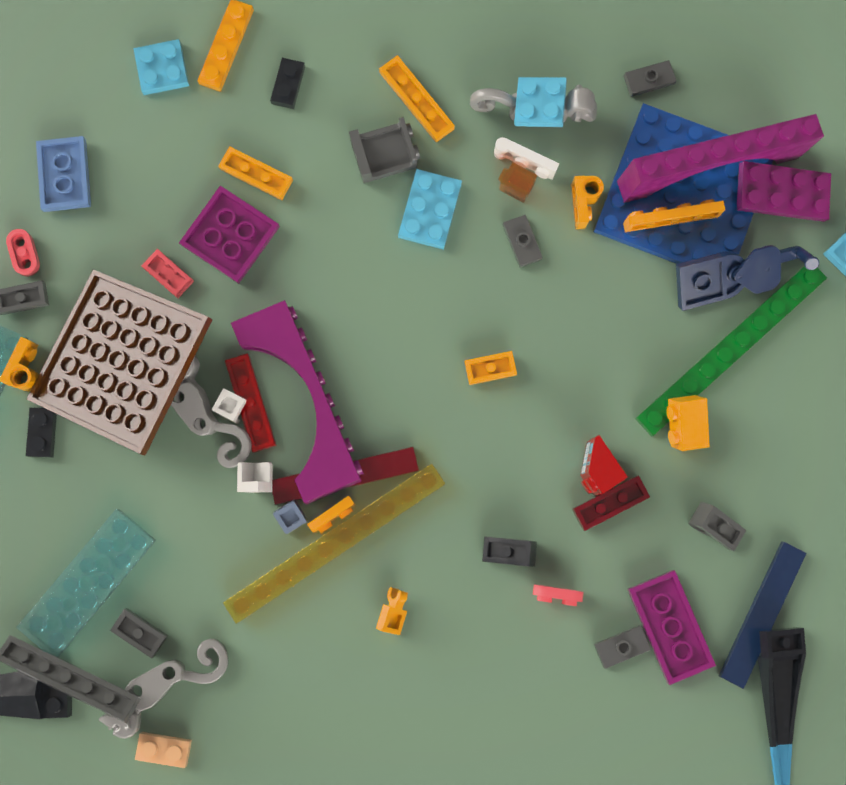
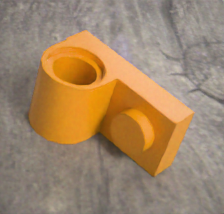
M575 176L572 181L571 188L576 229H585L589 221L592 220L591 206L587 205L596 203L604 190L603 181L597 176ZM592 187L596 193L589 194L585 188Z
M20 337L0 377V382L23 391H31L39 374L35 370L28 368V365L37 355L38 344ZM27 373L28 379L22 384L21 377Z

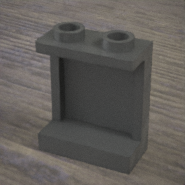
M400 117L397 124L359 134L358 129L349 131L350 142L363 184L417 168V159H420L417 145H412L410 139L413 137L410 123H405L404 117Z

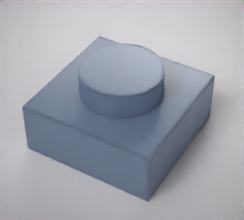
M295 499L273 512L274 517L285 534L308 521Z

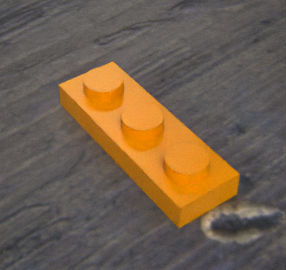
M230 146L218 166L220 170L280 200H283L293 182L291 176Z

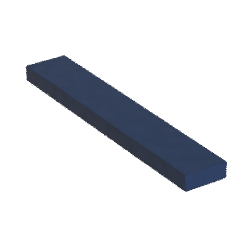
M781 541L718 675L719 677L744 689L761 653L759 631L772 629L807 554L806 552Z

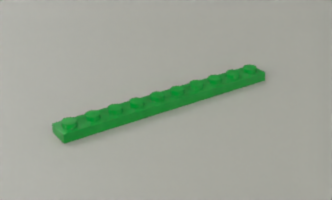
M805 266L802 267L635 418L651 437L654 436L669 422L667 417L668 399L692 395L698 396L821 285L827 277L818 267L814 270H808Z

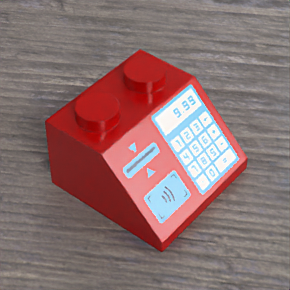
M600 435L587 441L580 475L583 479L581 484L588 494L592 493L594 496L601 495L628 478V476Z

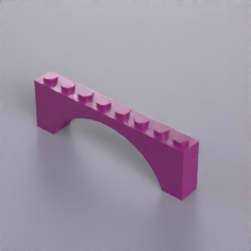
M817 114L635 158L617 180L623 201L626 203L646 198L677 181L722 165L760 158L775 160L776 164L799 159L821 140L824 134Z
M284 300L231 322L239 345L244 350L263 352L282 360L300 375L311 393L317 421L315 443L307 464L295 479L303 502L308 505L361 482L359 475L364 473L359 461L353 462L350 452H353L354 449L349 438L344 439L340 431L344 429V425L340 416H334L331 408L335 404L330 393L325 394L322 388L326 383L321 371L316 372L313 363H316V359L312 350H306L303 343L307 341L303 328H297L295 320L298 319L295 309L293 306L288 307Z

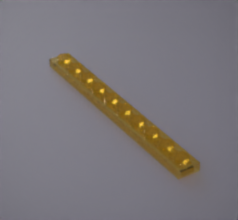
M430 464L224 601V606L236 624L444 486L445 482L433 464Z

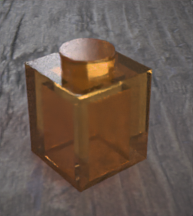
M512 162L509 169H503L498 179L501 182L499 190L524 203L538 175Z

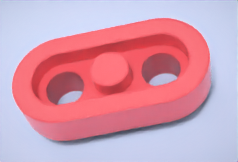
M23 229L12 230L6 238V244L13 268L22 276H33L40 268L34 240ZM21 240H25L23 246H19ZM27 262H31L29 268H25Z
M534 584L533 595H537L538 601L552 603V598L562 599V604L577 606V602H583L584 592Z

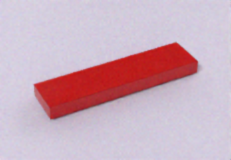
M246 353L225 360L234 394L247 400L240 414L245 430L251 439L252 453L277 446L249 354Z

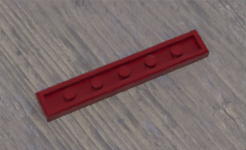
M414 447L359 459L358 461L364 474L359 475L361 482L350 487L419 471ZM299 474L272 480V494L275 505L287 503L294 499H302L295 482Z

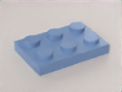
M78 136L36 141L41 210L43 212L91 207L85 137Z

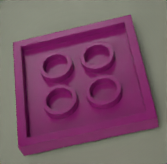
M219 186L179 241V244L239 284L280 226L277 222L236 195Z

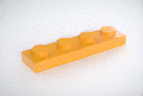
M230 0L198 77L199 85L221 92L254 9L252 5L237 0Z
M398 55L379 68V73L436 143L455 129L452 121Z
M709 199L691 206V203H684L674 209L660 207L649 213L635 211L630 213L624 221V231L631 232L718 218L725 211L724 201L715 202L714 199Z

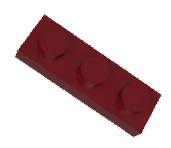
M638 475L572 510L583 531H586L650 498V495Z

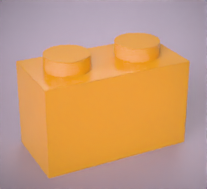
M692 395L668 399L667 417L670 423L668 440L671 447L680 451L710 447L707 398Z

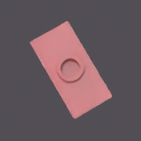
M156 249L141 265L143 269L176 298H179L194 282L192 278L159 249Z

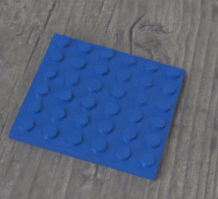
M643 103L593 232L676 264L725 251L735 252L739 255L754 214L753 212L737 210L739 164L743 161L697 173L668 185L646 198L626 203L623 201L617 180L635 158L728 135ZM766 158L744 160L772 165L773 162L772 159ZM709 199H714L715 202L724 201L725 211L718 218L631 232L624 231V221L630 213L635 211L649 213L660 207L674 209L684 203H691V206Z

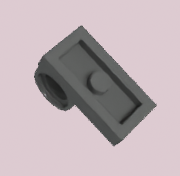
M700 502L688 523L697 531L712 537L731 551H735L746 532L743 527L718 508L704 502Z

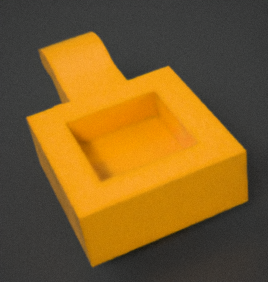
M392 587L389 588L387 593L389 605L383 604L376 629L391 634H401L407 611L403 609V605L408 597L407 592Z

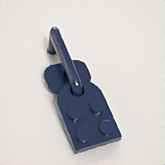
M773 245L754 249L746 259H743L735 252L725 251L676 264L678 307L684 311L729 299L737 295L744 287L755 294L770 291L777 287L781 280V263L800 259L804 262L806 269L814 270L819 266L820 262L817 257H814L801 246L779 250Z

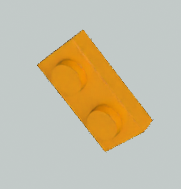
M512 351L464 361L469 385L517 376Z
M348 495L307 525L313 533L319 530L322 534L333 526L331 521L339 516L342 520L353 512L351 507L356 504Z

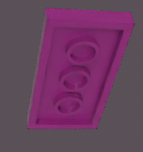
M743 161L739 164L738 211L821 222L829 220L831 173Z
M675 570L627 589L667 684L672 685L716 666Z

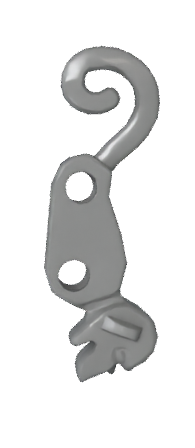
M577 85L566 96L563 122L566 121L568 116L575 122H581L582 119L592 122L596 119L597 103L595 102L594 93L588 88H583L582 85ZM480 89L471 95L470 106L478 112H489L495 108L496 101L510 107L509 116L514 121L517 92L510 95L499 89Z
M194 357L171 406L189 429L199 436L212 435L218 431L238 437L241 442V451L235 458L230 459L227 455L230 450L236 449L237 445L235 442L224 443L217 451V459L222 466L226 468L237 467L238 462H245L249 457L252 448L251 439L243 428L234 424L220 423L215 418L205 390L195 381L200 363L198 358ZM181 393L184 394V400L182 402L180 400ZM202 419H204L206 423L204 429L201 427Z
M207 639L198 646V659L205 666H210L213 662L212 658L207 655L208 649L213 648L219 656L218 667L211 673L203 674L185 670V665L181 661L172 660L166 661L133 679L126 686L125 690L136 695L133 689L135 685H139L142 688V694L138 696L141 700L127 724L108 714L102 715L99 721L105 724L109 730L113 729V735L119 738L126 739L132 737L140 729L141 712L153 707L160 701L174 683L187 680L199 684H208L222 677L228 667L226 648L216 639ZM167 667L174 668L175 676L173 678L166 675Z

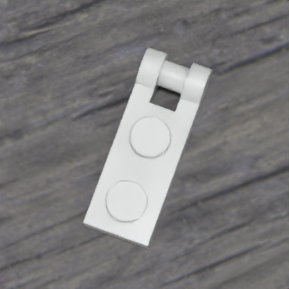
M502 137L496 141L494 156L497 159L507 158L513 161L519 168H528L534 171L540 178L553 180L559 163L507 138Z

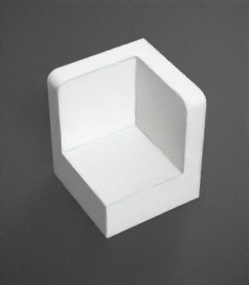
M223 388L212 411L238 424L240 421L238 416L247 400Z
M238 462L237 492H272V463Z

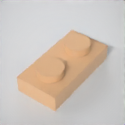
M141 732L139 734L135 760L186 768L192 740Z

